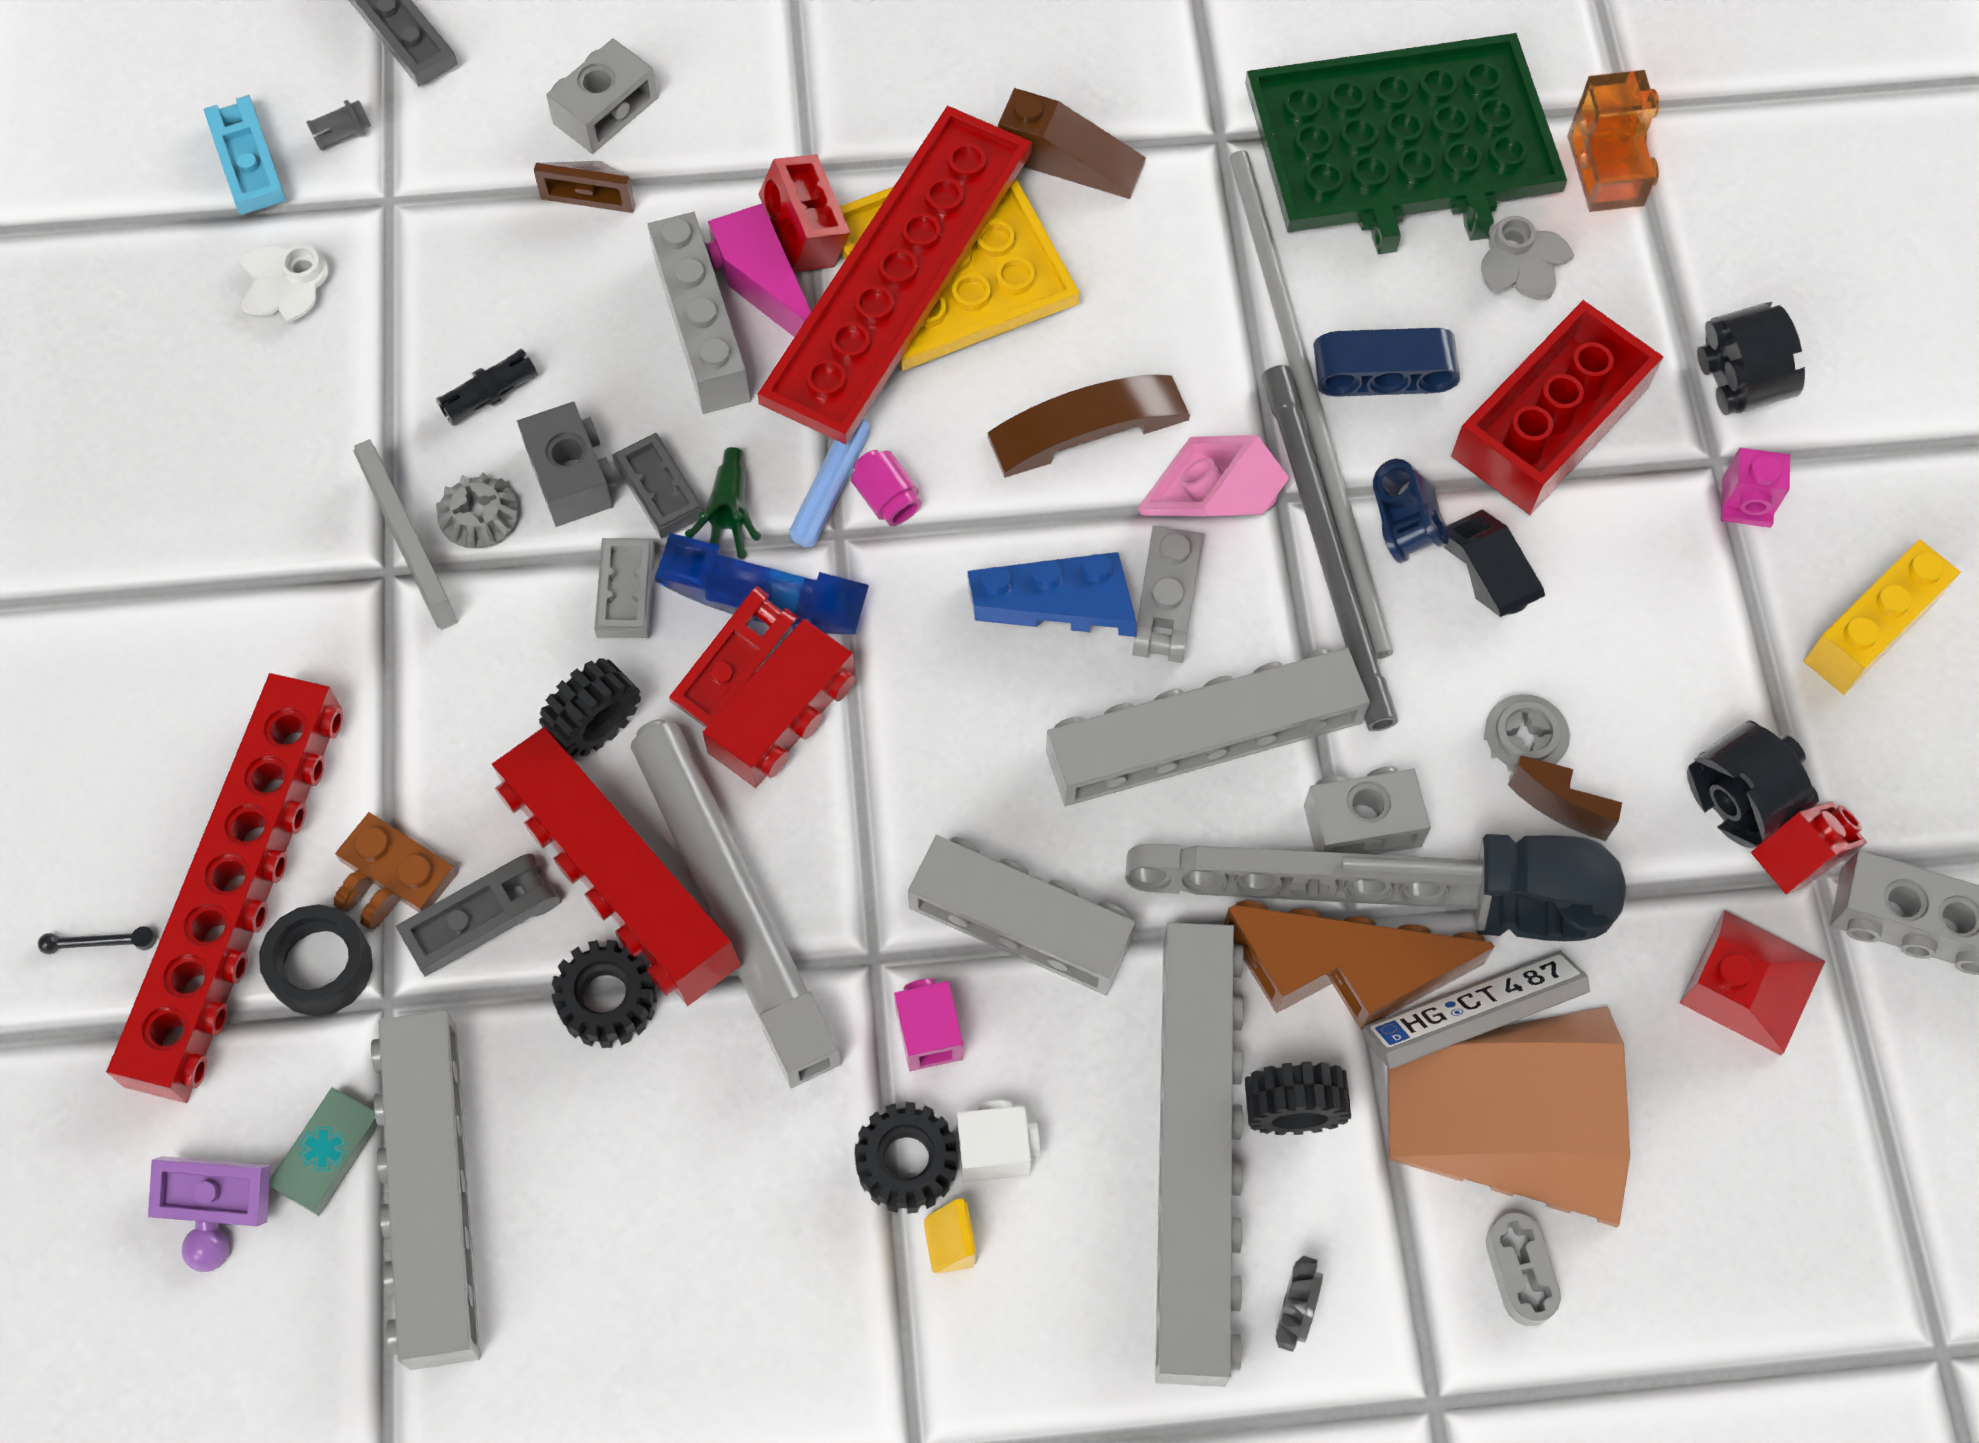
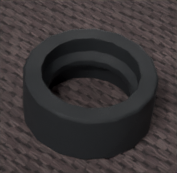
M320 904L298 907L280 917L266 933L259 951L260 973L270 991L292 1011L310 1016L336 1013L352 1004L366 988L373 969L372 949L356 922L338 908ZM324 931L333 932L342 938L348 948V961L345 969L334 981L322 988L311 990L300 989L289 981L285 974L284 963L288 952L299 940L312 933Z

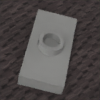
M602 538L594 627L597 638H649L655 555L653 539Z

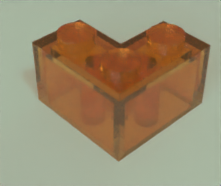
M1645 70L1588 76L1567 137L1589 212L1644 206L1652 186H1655L1658 182V164L1654 157H1650L1646 140L1651 121L1658 115L1659 98L1657 91L1650 88Z

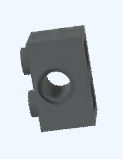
M574 401L516 420L555 527L613 508L608 488L617 486L607 457L597 460L593 450L594 447L600 446L596 429L591 417L581 420ZM568 460H578L572 465H562Z

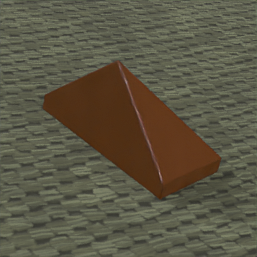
M602 161L542 162L535 164L533 171L541 200L628 213L634 212L635 201L630 177Z

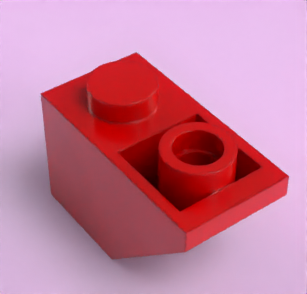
M1829 802L1798 812L1750 853L1787 895L1804 888L1861 849L1868 842L1859 833L1862 830V826L1858 819L1844 806L1839 805L1837 807L1833 802Z

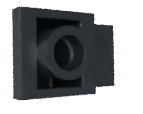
M1481 509L1446 526L1449 542L1443 548L1467 564L1475 599L1499 617L1518 613L1525 609L1528 604L1545 596L1541 582L1507 525Z

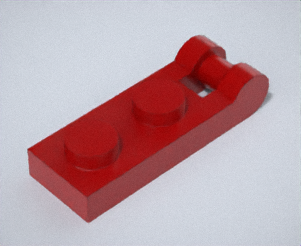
M758 586L746 597L669 696V701L705 728L770 657L799 619L788 608L782 611L768 601L770 595ZM755 617L769 626V629L762 637L748 627V624Z

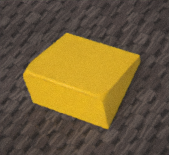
M963 1198L956 1199L929 1214L924 1219L931 1268L937 1274L972 1268L976 1263V1248L967 1201L964 1202Z

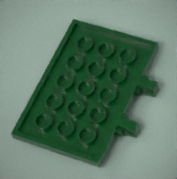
M1517 33L1250 70L1246 73V89L1287 232L1359 222L1362 231L1371 230L1372 240L1378 255L1397 252L1401 237L1397 223L1403 221L1404 215L1451 208L1453 215L1463 213L1464 227L1470 241L1489 238L1490 227L1494 223L1491 212L1496 211L1498 201L1563 192L1567 183V178Z

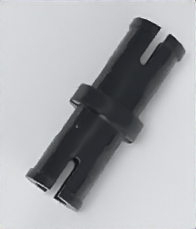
M519 349L487 370L483 368L472 372L473 378L446 394L437 397L436 402L443 415L449 417L447 418L448 422L454 426L457 422L489 403L494 407L502 402L501 396L528 380L537 377V371L530 358H524L526 357L525 351Z

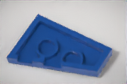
M1118 552L967 571L968 588L975 621L1037 627L1043 621L1071 623V631L1090 632L1091 625L1118 628V635L1137 637V622Z

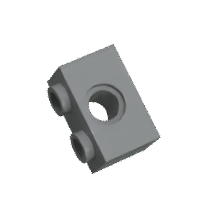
M612 38L599 50L590 53L585 62L566 78L558 80L546 94L553 124L590 153L594 154L656 101L658 93L653 67Z
M1382 767L1371 771L1366 777L1348 780L1342 775L1325 777L1317 781L1315 785L1310 786L1304 803V810L1315 852L1377 855L1422 847L1431 828L1415 768L1398 771L1396 767ZM1356 805H1366L1375 811L1377 817L1371 819L1363 818L1354 811L1353 807Z

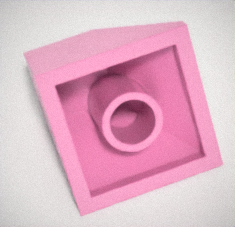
M1258 435L1190 437L1137 509L1142 516L1263 515L1265 511L1275 504L1277 495L1288 481L1289 476Z

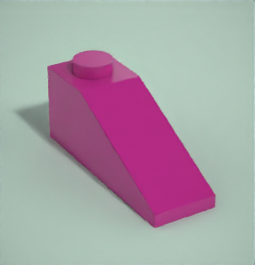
M763 203L709 220L711 241L705 242V246L713 270L721 269L728 286L795 337L811 313V310Z

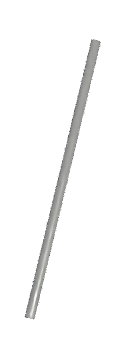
M1236 151L1230 156L1231 165L1324 488L1376 659H1383L1393 654L1391 641L1247 151Z

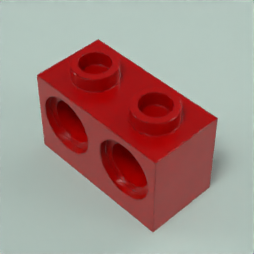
M818 155L773 159L758 195L793 272L834 267L850 235V230Z

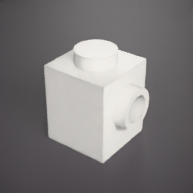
M994 1100L980 1104L976 1111L957 1112L962 1182L1030 1175L1031 1158L1040 1157L1041 1151L1037 1122L1027 1123L1025 1106L1012 1107V1102Z

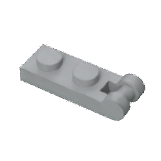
M1160 526L1152 527L1137 620V637L1134 638L1132 655L1147 657L1149 652L1168 655V661L1183 663L1203 533ZM1152 626L1172 629V635L1151 632Z

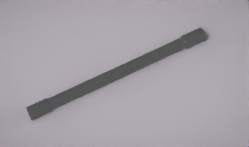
M1285 365L1274 366L1267 369L1261 378L1272 414L1277 419L1345 647L1349 648L1370 701L1365 715L1367 728L1369 731H1382L1397 724L1396 711L1387 682L1380 672L1300 412L1301 403L1290 368Z

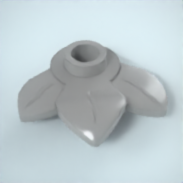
M1509 216L1493 227L1489 236L1490 250L1482 260L1481 271L1486 285L1496 294L1514 285L1519 293L1528 298L1547 300L1551 298L1556 284L1553 266H1559L1571 261L1574 258V253L1568 243L1558 234L1549 231H1535L1533 224L1526 218ZM1508 240L1515 241L1518 244L1511 243Z

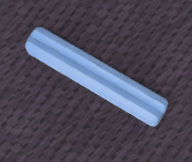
M864 419L847 445L834 439L789 529L790 540L795 544L806 548H811L816 544L870 435L869 423Z

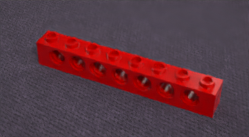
M274 673L268 674L106 1073L124 1088L187 1103L192 1089L198 1088L202 1083L207 1070L206 1053L213 1035H219L224 1028L228 1015L226 1002L233 985L238 984L246 972L248 964L246 951L253 934L260 932L264 926L268 912L266 903L273 883H278L284 875L287 865V854L285 852L292 834L299 833L304 824L306 816L305 801L311 786H316L322 778L325 767L323 755L330 738L334 739L337 737L342 726L343 710L329 686ZM302 733L300 738L294 743L283 745L284 740L289 735ZM283 780L281 786L275 791L263 793L265 787L272 781ZM264 827L262 834L258 838L244 842L245 836L251 830ZM237 876H245L238 888L232 891H224L226 884L231 879ZM225 925L224 931L217 939L211 942H204L208 931L216 926ZM204 976L202 985L196 991L184 994V988L192 978ZM177 1027H184L182 1036L177 1042L169 1046H163L164 1038L168 1032Z

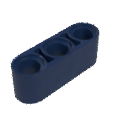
M1445 328L1334 331L1321 335L1313 343L1318 389L1327 396L1440 393L1451 390L1460 382L1455 337L1450 330Z

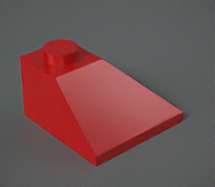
M1724 910L1679 1003L1782 1055L1788 1046L1825 961Z

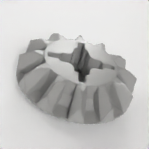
M482 472L480 477L467 478L462 475L460 482L453 487L445 486L443 498L440 502L436 503L437 522L442 533L451 542L465 548H484L498 543L511 532L518 518V503L514 492L510 490L502 478L495 480L489 478L484 472ZM472 498L478 500L481 505H485L483 506L484 514L482 516L484 522L482 523L479 522L478 517H474L472 512H468L470 510V499Z
M1521 694L1505 698L1494 706L1486 721L1484 740H1487L1491 749V758L1501 760L1507 765L1510 772L1513 771L1520 755L1557 764L1568 749L1570 732L1565 717L1552 703L1538 696ZM1523 719L1524 726H1527L1529 734L1538 735V738H1535L1530 751L1524 746L1521 738L1513 737V735L1517 734Z

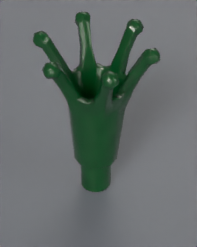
M729 447L724 450L722 465L718 467L709 503L705 510L698 514L699 520L685 532V537L692 539L708 521L710 522L712 529L707 549L704 551L706 558L714 556L716 543L722 529L732 530L739 559H745L747 556L742 541L743 523L753 540L759 541L762 536L760 532L756 531L749 517L746 506L745 471L742 468L744 454L742 450L736 447Z

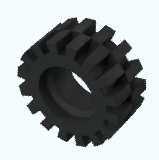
M599 658L596 663L589 661L584 664L583 671H580L578 668L570 673L571 679L565 683L562 680L556 686L559 689L556 694H549L545 700L549 705L541 708L540 715L542 717L539 719L540 725L545 727L572 757L577 758L579 754L583 757L589 755L592 748L595 751L602 748L603 741L607 738L610 741L617 736L615 731L619 727L624 729L629 723L626 718L634 715L638 709L635 705L641 701L640 690L609 659L606 661L604 658Z
M607 939L606 947H600L598 940L588 942L590 950L582 953L578 946L570 951L573 956V960L570 963L563 959L558 965L561 975L560 977L553 976L552 987L555 991V994H551L553 1004L568 1032L575 1039L579 1036L583 1044L593 1047L594 1041H597L602 1048H612L611 1041L619 1039L621 1045L630 1042L628 1034L635 1031L639 1036L645 1030L644 1020H652L655 1013L652 1004L657 1003L655 983L646 970L648 966L641 955L634 958L625 947L623 949L619 948L615 940ZM604 975L619 978L625 984L626 993L622 1003L617 1008L609 1012L600 1013L589 1009L584 1004V992L592 980Z
M1292 1062L1282 1063L1280 1068L1274 1066L1264 1067V1071L1256 1070L1251 1073V1076H1246L1245 1078L1248 1124L1254 1131L1260 1130V1133L1265 1134L1275 1131V1135H1285L1287 1132H1293L1294 1135H1303V1131L1318 1133L1323 1132L1322 1128L1332 1130L1338 1128V1124L1345 1125L1348 1123V1119H1351L1347 1072L1345 1069L1342 1070L1341 1066L1334 1065L1330 1067L1329 1063L1320 1062L1317 1065H1312V1062H1301V1065L1292 1066Z
M905 1102V1108L896 1109L895 1103L886 1106V1113L879 1115L876 1111L869 1117L870 1124L867 1127H861L858 1133V1144L855 1143L856 1171L864 1192L868 1191L871 1200L878 1206L882 1202L887 1205L888 1211L896 1213L898 1208L907 1209V1214L917 1213V1207L925 1205L926 1209H929L936 1205L935 1199L940 1195L943 1198L949 1191V1185L951 1181L955 1180L957 1173L956 1139L954 1133H950L948 1129V1122L942 1116L939 1119L935 1117L934 1110L927 1106H924L923 1110L916 1109L914 1102ZM900 1138L916 1139L928 1151L929 1160L927 1166L915 1177H897L885 1166L884 1155L891 1143Z

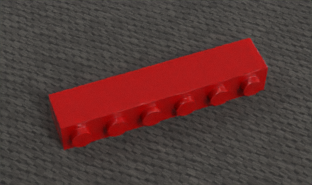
M542 727L492 763L501 781L495 787L501 800L513 814L520 809L523 810L529 818L524 822V825L541 848H545L549 844L555 848L559 854L553 859L565 877L572 884L581 879L587 886L589 891L584 894V897L596 914L603 921L612 916L619 924L620 928L615 931L618 939L634 958L641 953L645 955L652 964L646 969L648 974L666 996L675 991L688 1007L741 966L728 937L545 727Z

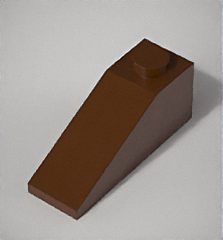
M1014 88L998 123L999 128L1032 142L1031 155L1023 167L1131 199L1145 165L1146 157L1060 101Z

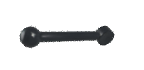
M142 926L135 929L132 934L58 938L55 934L46 933L39 938L37 944L40 952L48 955L62 948L134 945L137 949L145 951L154 946L156 936L150 928Z

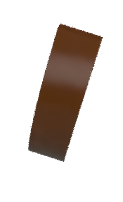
M1172 375L1133 376L1097 383L1049 399L996 426L988 432L987 438L1003 476L1006 478L1051 464V455L1054 452L1140 426L1144 435L1189 421L1190 414Z

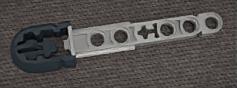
M1485 834L1482 838L1478 860L1193 846L1181 849V845L1148 843L1136 845L1128 850L1125 872L1127 884L1132 888L1145 892L1179 894V890L1195 895L1474 909L1475 927L1479 935L1501 936L1510 929L1516 937L1563 942L1588 940L1606 933L1622 913L1626 895V883L1620 862L1601 843L1588 838L1558 835L1524 836L1516 843L1509 835Z

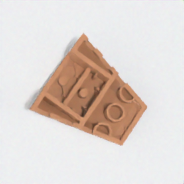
M1608 1006L1502 1026L1393 1069L1387 1067L1388 1160L1461 1182L1466 1179L1489 1186L1492 1191L1508 1196L1520 1195L1546 1203V1207L1570 1213L1573 1211L1597 1218L1599 1223L1616 1228L1620 1225L1630 1161V1139L1624 1042Z

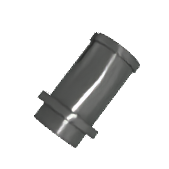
M347 99L343 101L345 106L312 121H306L312 135L331 128L313 137L320 150L355 133H359L360 136L365 135L363 130L371 127V124L359 100L350 103Z

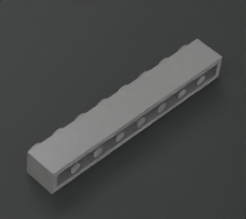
M1167 922L1163 939L1155 1383L1225 1387L1231 1378V1370L1240 1371L1241 1335L1231 1334V1311H1240L1242 1302L1241 1276L1231 1275L1232 1253H1240L1242 1246V1219L1232 1217V1195L1241 1196L1242 1161H1232V1139L1241 1140L1243 1125L1242 1105H1232L1233 1084L1241 1085L1243 1074L1242 1051L1233 1050V1030L1241 1031L1243 1023V998L1233 997V977L1241 978L1243 972V945L1233 944L1234 925Z

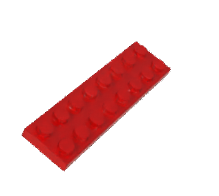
M947 105L757 393L759 405L847 445L1031 155L1032 142Z

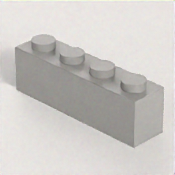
M695 211L647 223L654 259L702 413L706 414L751 402L746 369Z
M939 835L935 836L908 889L909 909L1107 996L1133 940L1136 921L1129 919L1128 914L1120 907L1108 902H1099L1098 905L1079 897L1078 892L1066 883L1057 880H1050L1049 883L1029 875V871L1021 864L1005 858L1000 859L998 862L980 854V850L974 844L958 837H952L948 840Z

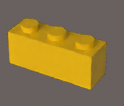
M1919 539L1821 636L1803 662L1840 693L1845 695L1942 597L1961 571Z

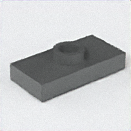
M657 433L612 454L615 466L661 539L699 520L698 514L704 510V507Z

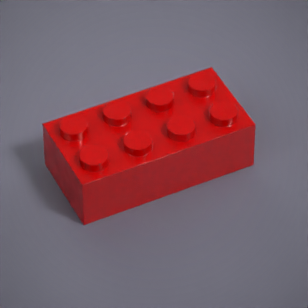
M1582 300L1461 426L1451 457L1527 514L1531 515L1649 389L1664 356L1585 300Z

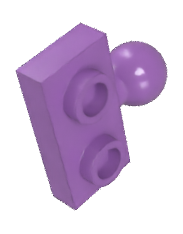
M166 1156L152 1159L148 1217L195 1221V1229L190 1231L183 1241L182 1257L185 1263L195 1271H213L226 1261L230 1250L228 1237L219 1229V1223L260 1226L267 1223L271 1165Z

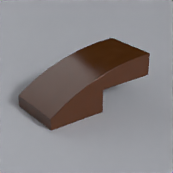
M1520 755L1508 782V786L1519 797L1550 819L1572 830L1603 841L1608 839L1619 822L1623 802L1571 789L1570 783L1573 769Z

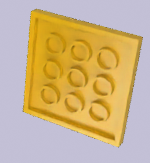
M1016 178L899 361L898 365L901 371L1079 304L1080 292ZM893 187L839 206L850 230V235L841 251L845 260Z

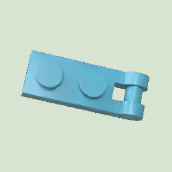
M250 95L236 98V104L220 109L217 104L203 108L239 214L243 215L287 201Z

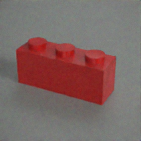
M803 619L704 729L702 733L707 753L754 788H757L767 776L769 778L775 777L785 766L789 758L788 751L800 738L803 740L808 739L820 725L823 711L833 700L841 701L853 687L856 679L853 653L806 619Z

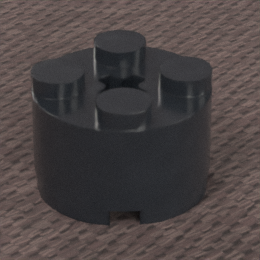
M1765 302L1712 318L1706 322V345L1698 347L1697 358L1702 372L1705 375L1713 374L1718 385L1716 389L1717 404L1724 415L1743 413L1797 397L1801 394L1805 383V367L1795 370L1793 354L1802 352V347L1796 328L1790 316L1781 305L1771 307L1773 302Z
M1752 720L1739 725L1700 753L1694 759L1695 762L1690 764L1687 769L1690 789L1701 809L1706 813L1713 808L1724 820L1717 828L1729 839L1744 847H1757L1798 812L1813 808L1819 802L1818 793L1812 786L1808 774L1802 765L1806 760V755L1800 744L1788 735L1779 738Z

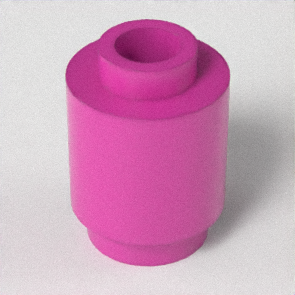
M871 450L855 462L853 466L855 471L851 476V482L879 520H885L889 526H897L910 519L920 509L922 501L918 497L919 489L891 451L879 452L878 450Z

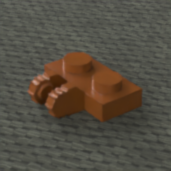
M368 812L335 853L340 862L355 872L349 874L343 885L339 887V890L333 897V906L342 912H349L374 883L382 889L373 895L370 902L362 910L360 924L368 929H375L377 926L379 927L384 918L390 914L399 901H402L417 912L432 906L458 873L453 865Z

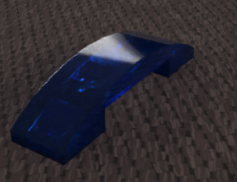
M669 533L655 575V582L701 604L729 614H734L751 591L758 586L770 595L768 601L782 611L788 608L799 617L792 629H795L803 619H806L825 634H856L869 590V585L822 572H819L817 580L722 556L720 555L719 545L674 533ZM757 617L753 619V621L764 623Z

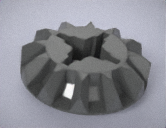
M1302 1256L1293 1266L1276 1329L1275 1338L1278 1348L1293 1352L1297 1341L1306 1342L1323 1280V1274L1316 1272L1317 1259Z

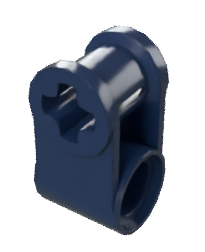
M1391 459L1380 465L1373 478V490L1382 520L1383 538L1392 557L1398 563L1408 561L1411 553L1433 544L1437 547L1447 545L1449 542L1448 530L1440 513L1432 481L1403 459ZM1409 482L1406 490L1399 495L1400 489L1403 487V485Z

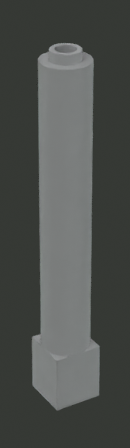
M661 719L644 724L636 732L637 736L631 743V750L712 920L733 945L741 964L736 971L761 1021L766 1038L790 1088L792 1089L840 1066L839 1049L811 991L808 992L679 725L674 722H665Z

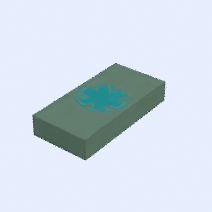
M331 1087L271 1177L269 1188L319 1216L377 1128L374 1110Z

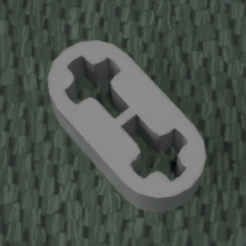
M1508 1213L1501 1216L1488 1230L1486 1247L1504 1307L1509 1316L1517 1323L1525 1326H1538L1555 1314L1561 1301L1560 1288L1543 1234L1538 1224L1527 1215ZM1509 1227H1512L1516 1236L1525 1235L1528 1243L1520 1249L1523 1261L1521 1265L1514 1248L1511 1246L1503 1247L1501 1239L1508 1233ZM1523 1274H1527L1533 1292L1543 1291L1546 1299L1538 1305V1312H1534L1530 1303L1521 1304L1518 1296L1526 1290Z

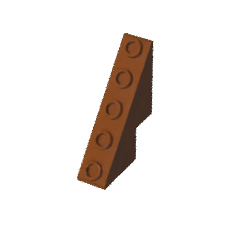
M1255 901L1237 902L1228 909L1224 925H1234L1233 943L1243 945V960L1276 1013L1333 984L1361 1030H1363V1026L1391 1015L1484 965L1495 947L1492 942H1487L1484 936L1476 933L1461 932L1453 936L1432 934L1429 928L1421 925L1407 924L1399 926L1398 929L1376 926V922L1369 918L1354 916L1347 917L1344 921L1322 918L1319 912L1310 909H1293L1286 913L1268 910L1266 905Z

